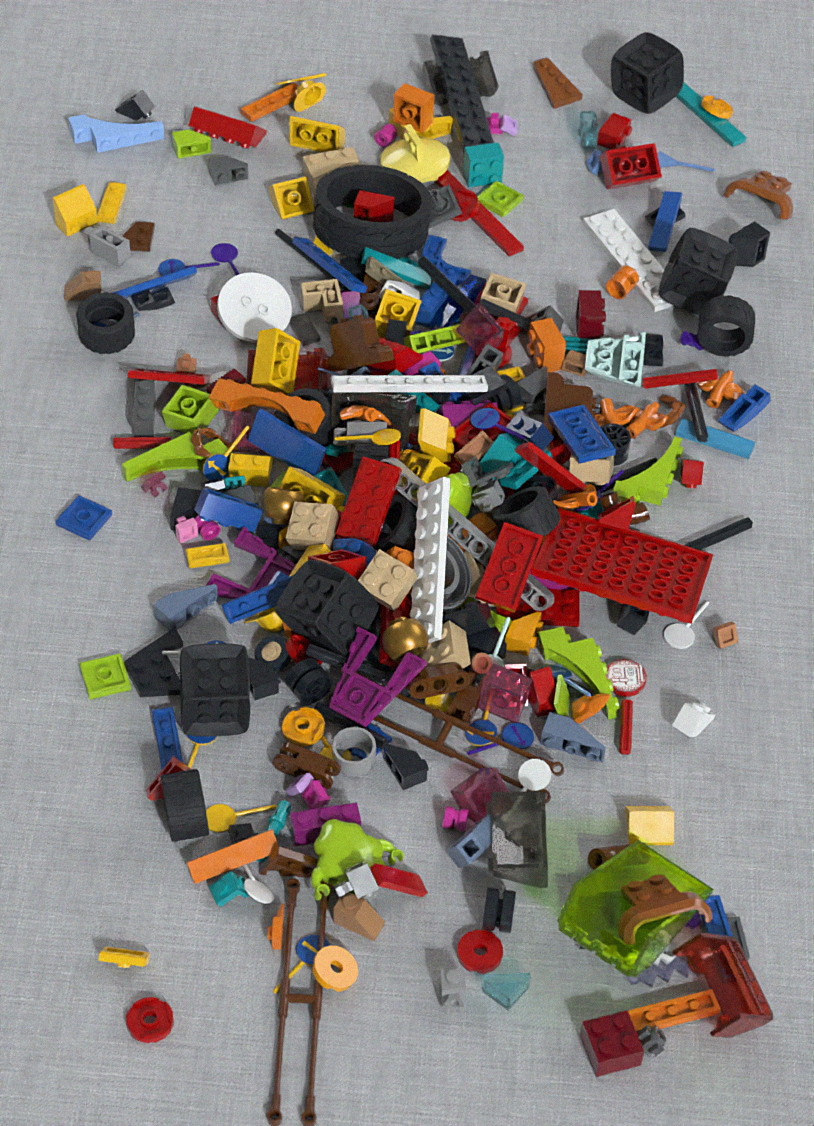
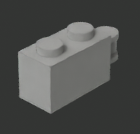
M103 226L97 229L93 227L85 229V241L90 244L91 252L117 266H120L131 257L128 239Z
M354 420L347 422V428L334 429L333 444L347 446V452H354V444L356 442L373 443L372 440L336 441L335 437L373 435L377 431L387 429V422L380 420L372 422Z

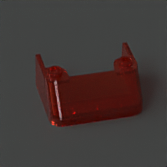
M699 933L672 951L674 956L686 957L690 970L704 975L710 989L715 994L722 1015L717 1018V1028L710 1032L712 1037L731 1038L763 1026L773 1020L774 1015L742 947L735 938Z

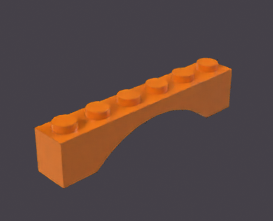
M219 378L209 396L215 408L230 412L255 406L279 410L295 423L298 430L316 434L325 416L321 405L316 401H306L298 396L290 397L282 392L275 393L262 387L260 389L255 388L247 383H236L231 379L224 380Z

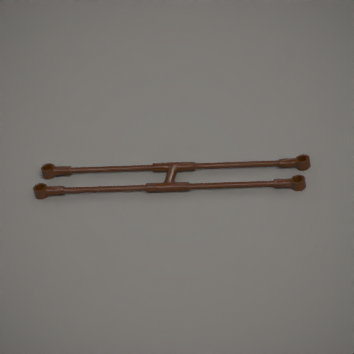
M356 672L357 674H359V675H361V676H363V677H365V678L368 679L367 676H364V675H362V674ZM334 691L329 692L327 695V701L329 702V704L331 703L330 699L333 696ZM400 693L396 698L431 713L433 717L445 722L436 741L423 735L419 736L381 717L376 716L373 719L417 740L418 743L452 759L456 758L520 789H523L520 782L456 753L455 750L443 745L452 726L466 732L470 731L528 759L542 760L548 764L553 775L557 777L563 775L565 771L564 766L560 762H551L541 756L532 755L470 726L467 722L436 708L432 709ZM560 766L561 771L554 772V768ZM527 789L525 792L538 798L542 804H547L551 800V795L546 789L539 791ZM543 793L548 794V797L545 800L540 799V796Z
M293 878L289 879L286 883V890L288 892L287 907L289 909L284 970L279 997L278 1017L280 1019L274 1093L271 1095V1107L267 1114V1121L271 1126H278L282 1122L280 1082L285 1019L288 1015L289 1003L312 1004L311 1018L313 1026L308 1095L305 1099V1112L302 1114L303 1126H315L314 1084L323 986L315 979L313 994L289 993L294 908L296 907L297 894L300 891V882ZM321 881V884H325L329 887L330 895L332 893V885L327 884L324 881ZM319 891L322 898L319 904L321 913L318 952L324 948L326 910L329 906V895L325 897L322 891ZM273 1115H276V1116H278L279 1118L274 1120V1119H271L270 1117L273 1116ZM311 1117L313 1120L306 1121L305 1118Z

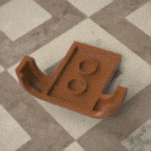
M760 171L750 179L738 178L731 182L723 193V196L728 198L734 194L736 189H742L776 202L781 209L780 219L787 220L792 216L793 203L786 194L791 189L792 183L788 182L784 177L772 176V173L768 171Z
M653 875L649 879L632 881L628 885L620 887L622 896L632 906L622 915L618 923V936L625 944H635V933L644 923L689 910H697L699 915L704 916V920L707 923L713 919L710 907L699 895L693 892H680L664 875Z

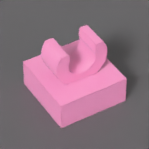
M182 516L176 519L179 523L175 525L176 539L180 544L198 536L197 522L194 518L186 520Z

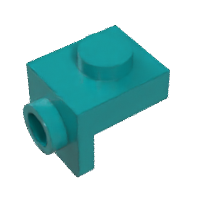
M230 871L209 885L216 904L222 907L238 895L247 898L249 894L243 886L245 878Z

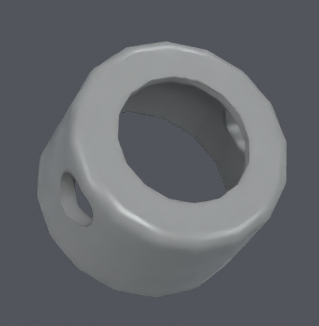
M349 727L340 731L334 737L332 757L340 765V772L346 776L357 777L368 773L374 767L376 743L370 732L359 727ZM357 748L364 751L367 758L352 762L343 759L342 754L348 749Z

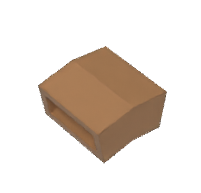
M570 350L563 361L562 370L584 377L588 372L585 370L586 355Z

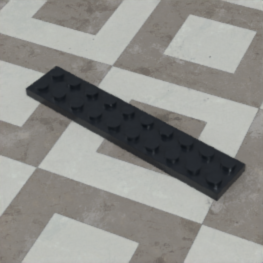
M432 34L430 42L464 156L465 147L494 143L463 38Z

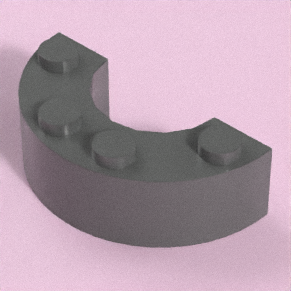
M447 536L443 614L446 610L460 606L467 599L472 584L468 560L462 549L449 536Z

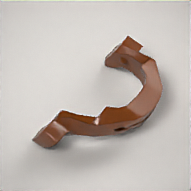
M662 396L659 399L662 403L672 408V411L667 415V421L660 428L675 423L686 407L684 403L671 396Z
M210 428L195 429L191 438L195 455L203 457L210 456V453L204 449L201 442V435L203 434L207 438H213L214 440L219 438L228 449L233 444L232 442L225 441L217 432Z

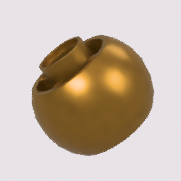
M268 487L261 499L262 512L264 516L272 518V523L289 525L294 502H305L304 495L301 491Z
M400 617L389 623V627L383 632L382 644L386 654L391 659L402 661L407 652L416 656L424 652L428 648L429 636L425 626L419 620Z

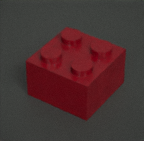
M579 290L575 317L578 338L595 340L600 339V336H604V325L602 323L606 322V311H603L605 308V298L601 297V290Z
M628 1010L582 1021L580 1037L596 1077L641 1066L644 1049Z

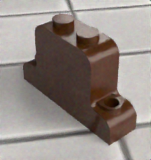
M362 314L352 316L351 321L350 318L339 319L338 324L331 326L330 336L334 354L331 355L332 357L327 358L325 362L326 370L337 372L394 360L392 349L379 343L376 323L373 318H364Z
M548 372L544 425L555 441L559 434L548 420V413L585 405L595 419L596 411H592V409L596 407V398L593 397V390L590 387L564 384L563 377L559 373Z

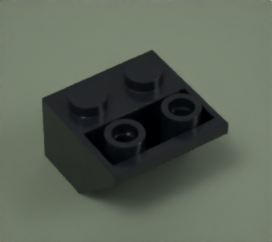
M755 221L744 226L738 232L731 234L728 242L737 248L738 254L735 266L754 267L765 260L770 232Z
M481 601L464 604V609L458 607L446 610L442 617V625L447 621H451L466 631V636L495 627L488 603L481 604Z

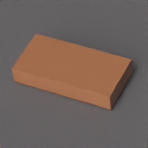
M482 430L460 449L454 457L461 465L474 456L479 461L494 442Z

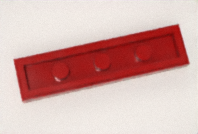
M527 442L517 446L516 453L546 476L554 478L556 483L568 493H580L585 490L586 485L533 443Z

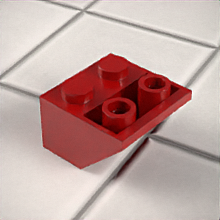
M359 191L354 203V218L370 222H393L394 197Z

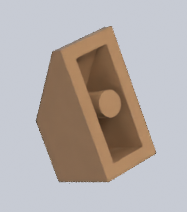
M82 271L65 285V301L84 300L96 293H102L101 271Z
M348 892L342 895L334 907L335 924L372 941L376 940L385 925V921L365 899L357 898L352 893Z

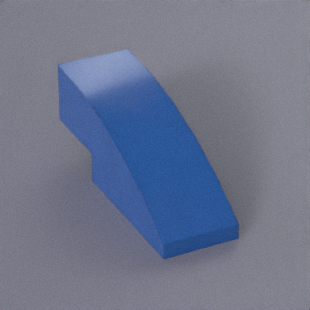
M754 384L745 395L742 393L718 420L719 423L735 432L750 422L771 402L770 393Z

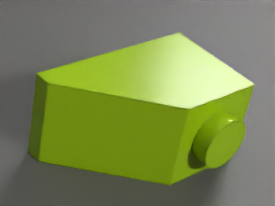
M189 129L172 132L173 148L178 159L211 153V138L209 136Z

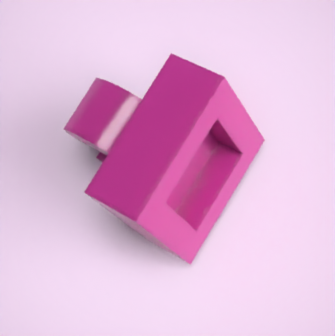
M492 113L491 118L486 117L491 134H503V130L500 129L498 113Z
M312 780L301 795L309 810L321 808L322 805H327L332 799L331 796H327V789L322 787L319 780Z

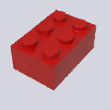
M655 143L609 150L600 155L607 190L656 182L662 177Z

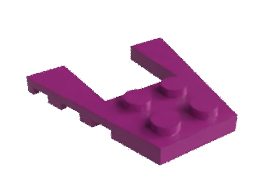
M243 527L234 541V546L267 560L251 587L246 588L214 573L205 586L216 584L218 597L236 599L267 586L277 571H281L289 576L296 565L287 558L284 559L274 548L268 547L263 543L262 539L252 535L246 527Z
M357 627L355 641L351 643L347 664L344 663L341 681L337 683L329 708L366 727L427 665V662L407 652L384 688L356 673L377 640L374 634Z

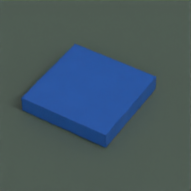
M78 495L58 517L56 526L90 541L112 516V510Z

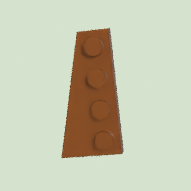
M548 57L533 62V68L539 80L542 81V87L546 90L553 109L582 100V93Z

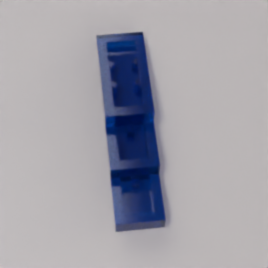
M471 274L459 284L458 288L474 303L487 280ZM449 295L435 313L428 327L430 330L449 327L452 321L458 322L464 309Z

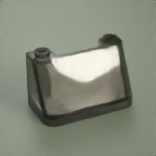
M487 50L481 51L478 58L470 57L469 59L480 97L493 96L499 87ZM432 60L425 61L420 71L421 80L427 92L434 94V104L443 106L448 103L437 63L434 66Z
M332 392L330 439L334 438L335 428H347V422L360 420L355 418L342 420L340 418L341 410L352 405H360L374 408L383 413L392 423L387 425V429H396L401 433L400 451L408 447L417 405L416 395L395 392Z
M545 791L491 792V801H487V815H492L493 858H488V872H493L494 877L536 888H548Z

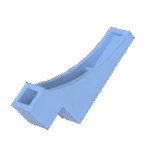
M85 114L68 117L69 131L74 143L92 140L97 153L164 139L162 121L122 124L93 119Z

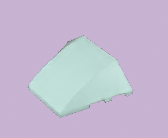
M646 332L640 333V336L633 337L624 335V338L620 339L608 337L588 340L585 370L611 382L641 387Z

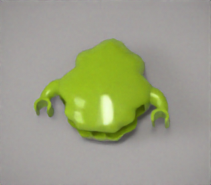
M460 472L446 476V478L450 479L449 504L466 518L470 511L472 494L475 488L470 486L469 479L465 474ZM448 515V523L452 525L453 519Z
M337 819L328 820L322 825L320 835L314 843V851L319 860L311 874V884L315 890L313 896L319 901L322 898L319 891H322L325 897L329 895V887L321 884V880L334 886L348 880L345 872L346 869L366 860L369 868L375 863L385 865L381 859L383 851L390 854L388 857L390 865H395L396 863L394 856L401 862L404 858V853L396 849L392 843L385 839H376L365 834L357 823H347ZM354 889L349 891V893L356 895Z

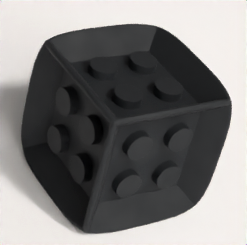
M644 32L637 35L619 48L612 57L611 86L613 93L620 100L640 112L651 114L659 110L675 98L683 87L684 59L682 52L676 46L655 34Z
M689 227L683 233L670 255L661 278L659 296L676 307L699 315L701 307L705 302L711 300V298L722 296L725 293L734 272L738 254L737 248L708 232Z
M308 560L298 569L284 589L275 607L278 616L295 634L307 638L311 642L310 644L342 656L350 654L349 649L351 643L355 641L357 627L367 631L379 609L375 598L356 578L338 567L316 560Z
M221 643L196 644L182 648L180 653V710L183 733L190 736H231L247 732L250 723V670L246 647L239 644Z

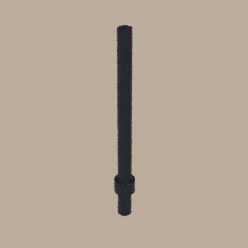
M281 229L275 231V235L325 274L328 280L336 279L293 244V239ZM338 280L339 287L347 290L348 288Z

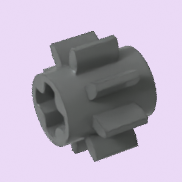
M646 1025L638 1031L640 1034L638 1037L645 1055L654 1054L656 1057L665 1050L663 1047L667 1040L660 1028L657 1026L650 1028Z

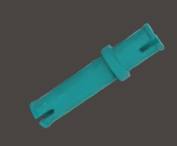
M280 800L275 812L268 819L265 831L273 829L276 839L280 830L285 827V820L292 809V805L289 802ZM268 856L256 861L264 863Z

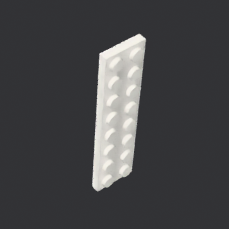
M615 209L583 218V225L618 268L630 266L637 272L639 282L634 288L653 312L674 306L659 296V286L664 272L663 267Z
M446 477L419 487L417 494L418 509L416 512L414 571L418 578L413 584L411 592L412 608L410 617L419 620L425 626L429 636V643L440 640L442 635L450 479Z

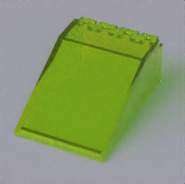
M637 840L573 884L557 920L559 923L558 930L571 939L577 938L576 942L588 951H596L595 955L610 966L615 964L614 968L628 978L630 976L636 978L656 961L697 910H689L644 923L635 933V944H625L618 936V923L622 915L632 906L622 896L620 887L628 885L632 881L649 879L653 875H664L680 892H693L704 901L709 898L714 889Z

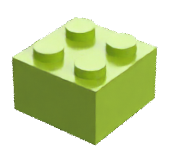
M181 385L162 410L166 427L185 434L190 432L193 435L195 429L207 428L219 412V409L215 408L209 399V393Z

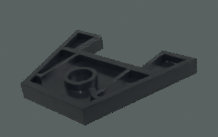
M173 628L124 661L125 669L139 697L180 695L181 680L168 656L162 654V651H172L183 647V641L176 628Z

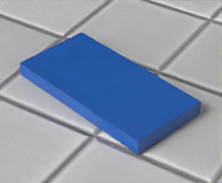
M585 405L548 413V420L578 464L616 454V449Z
M263 409L257 411L248 438L249 442L286 465L302 469L312 476L318 474L327 449Z

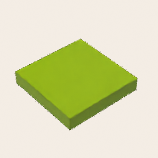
M495 181L477 196L479 202L486 209L501 217H505L524 200L523 194L498 181Z
M121 653L79 663L89 700L131 690V684Z

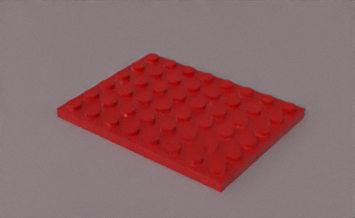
M558 508L561 517L559 524L546 535L530 575H534L539 579L556 582L559 585L573 587L582 592L586 591L601 598L612 599L621 604H628L640 610H648L660 616H667L683 623L692 624L714 554L635 530H624L600 523L598 519Z

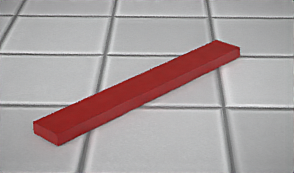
M448 170L434 181L440 188L450 184L454 194L458 190L466 189ZM479 202L478 212L471 219L508 257L524 251V245Z

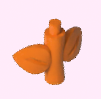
M727 370L717 380L696 383L700 389L710 392L707 399L709 407L718 408L723 396L730 401H736L742 393L744 394L737 384L732 383L734 373L731 370Z
M605 398L599 403L601 414L595 415V421L600 427L605 424L625 425L633 418L637 409L634 407H621L614 411L612 400Z
M657 402L648 404L643 411L634 407L637 411L633 418L626 423L629 425L626 429L630 432L632 439L637 438L645 429L649 431L659 429L667 421V415L658 413L657 409L660 405ZM623 405V407H634L631 405Z
M352 405L340 412L342 420L355 418L370 422L380 420L387 422V425L392 424L383 413L371 407Z
M590 483L586 485L583 492L564 494L561 498H558V501L553 500V503L564 509L594 506L597 503V491L594 485Z

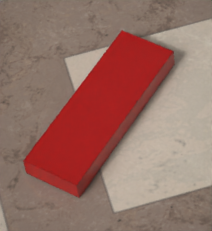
M377 863L370 867L379 887L422 898L428 893L418 874Z

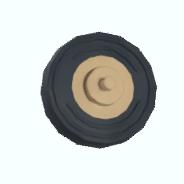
M279 635L265 637L257 644L255 659L271 664L274 672L281 671L291 661V656L286 650L285 645L287 640Z

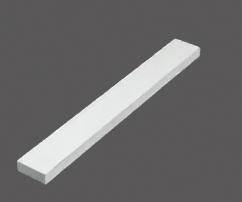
M484 375L331 376L330 381L333 392H487L488 390Z

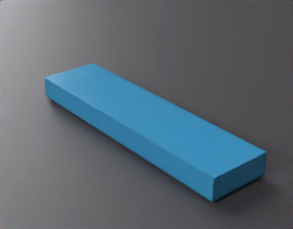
M683 418L676 430L675 436L746 459L750 458L756 443L706 426L708 441L700 443L697 440L693 422Z

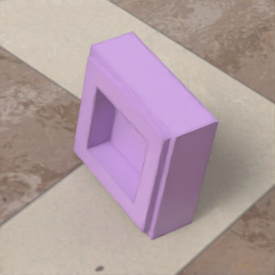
M503 114L500 118V129L515 136L518 133V121Z
M310 773L297 776L286 788V793L290 797L302 793L314 778Z

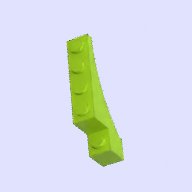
M475 320L403 338L405 346L419 354H423L428 351L489 337L490 334Z
M188 432L122 463L123 478L128 482L144 475L166 470H203V465L207 458L214 454L224 455L228 448L218 438L203 445L204 449L210 453V456L195 455L194 446L191 442L192 434ZM231 453L227 456V458H228L229 461H230Z
M674 436L665 454L647 470L629 479L616 481L613 492L617 491L621 501L634 496L636 504L644 501L661 506L663 498L667 499L670 487L667 486L672 485L674 479L672 472L677 471L679 464L677 458H681L683 454L682 438Z
M563 626L539 632V643L544 659L554 661L578 676L590 689H593L595 695L601 693L610 694V698L603 709L608 720L616 718V710L619 709L617 697L612 696L613 685L611 679L606 678L605 674H608L606 663L600 660V657H602L599 644L595 645L594 638L571 642L570 634H565Z

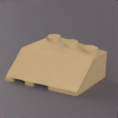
M353 147L303 156V174L307 177L308 185L314 198L317 184L326 174H330L329 172L338 168L360 165Z

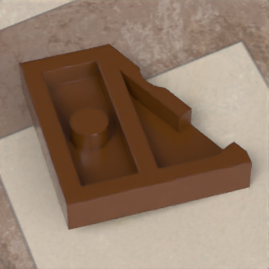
M137 221L122 235V237L129 240L130 251L150 252L155 223Z
M279 846L260 866L259 874L267 875V871L270 870L281 871L280 876L310 878L319 859Z

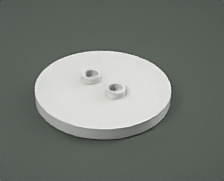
M243 273L231 278L223 286L218 297L217 310L221 322L231 334L241 340L257 343L259 330L278 328L284 332L291 319L292 305L286 290L273 278L260 273Z

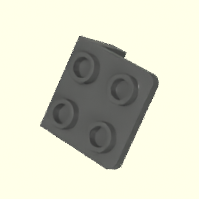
M474 456L461 465V473L468 477L471 487L477 485L479 488L488 484L494 477L498 480L507 476L513 467V463L511 462L484 474L477 457Z

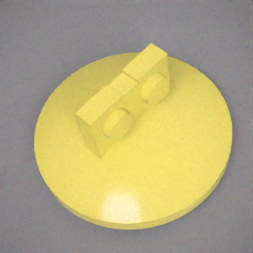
M411 124L405 125L403 139L392 143L383 151L381 167L393 168L407 173V175H411L421 183L436 181L450 165L449 150L444 144L435 139L419 137Z

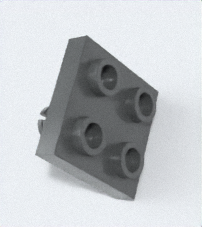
M450 184L438 190L433 189V192L429 191L432 196L429 228L462 214Z

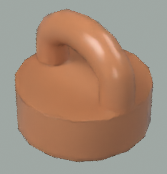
M477 653L470 660V667L477 674L487 673L492 667V660L486 653Z

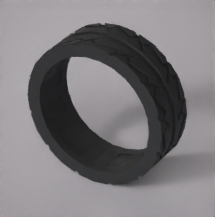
M353 165L329 172L330 174H326L319 180L315 192L313 229L317 237L331 249L349 257L362 259L363 250L367 247L399 259L415 253L416 250L424 246L430 225L432 196L427 188L416 178L407 175V173L384 166ZM359 191H366L394 197V209L401 211L408 218L394 222H370L350 217L336 208L341 205L355 203Z

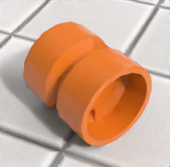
M622 266L607 281L606 289L613 298L623 299L639 282V276L632 267Z

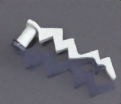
M678 947L673 957L660 950L654 955L646 948L636 956L634 954L628 955L624 959V965L627 967L631 985L642 982L653 987L656 977L668 983L673 971L679 972L686 978L689 971L700 976L706 960L703 959L698 967L691 964L690 957L701 960L702 955L687 947L685 952ZM680 958L686 961L685 965L678 962ZM645 959L655 964L650 973L644 969L642 975L637 971L635 963H638L642 967ZM660 960L667 964L665 971L657 967Z

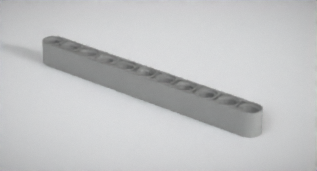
M387 458L381 460L380 462L386 464L389 462L391 465L402 469L396 489L418 508L417 490L419 487L426 485V483L398 459ZM403 476L407 478L406 485L402 483ZM449 504L448 515L452 517L453 523L452 525L448 523L447 534L487 568L496 544ZM463 528L468 531L467 538L462 534ZM478 542L483 544V551L478 549ZM529 574L527 583L530 585V591L528 592L524 589L521 598L537 611L551 607L554 603V595ZM540 595L545 598V600H546V604H545V605H542V604L540 603V601H539Z

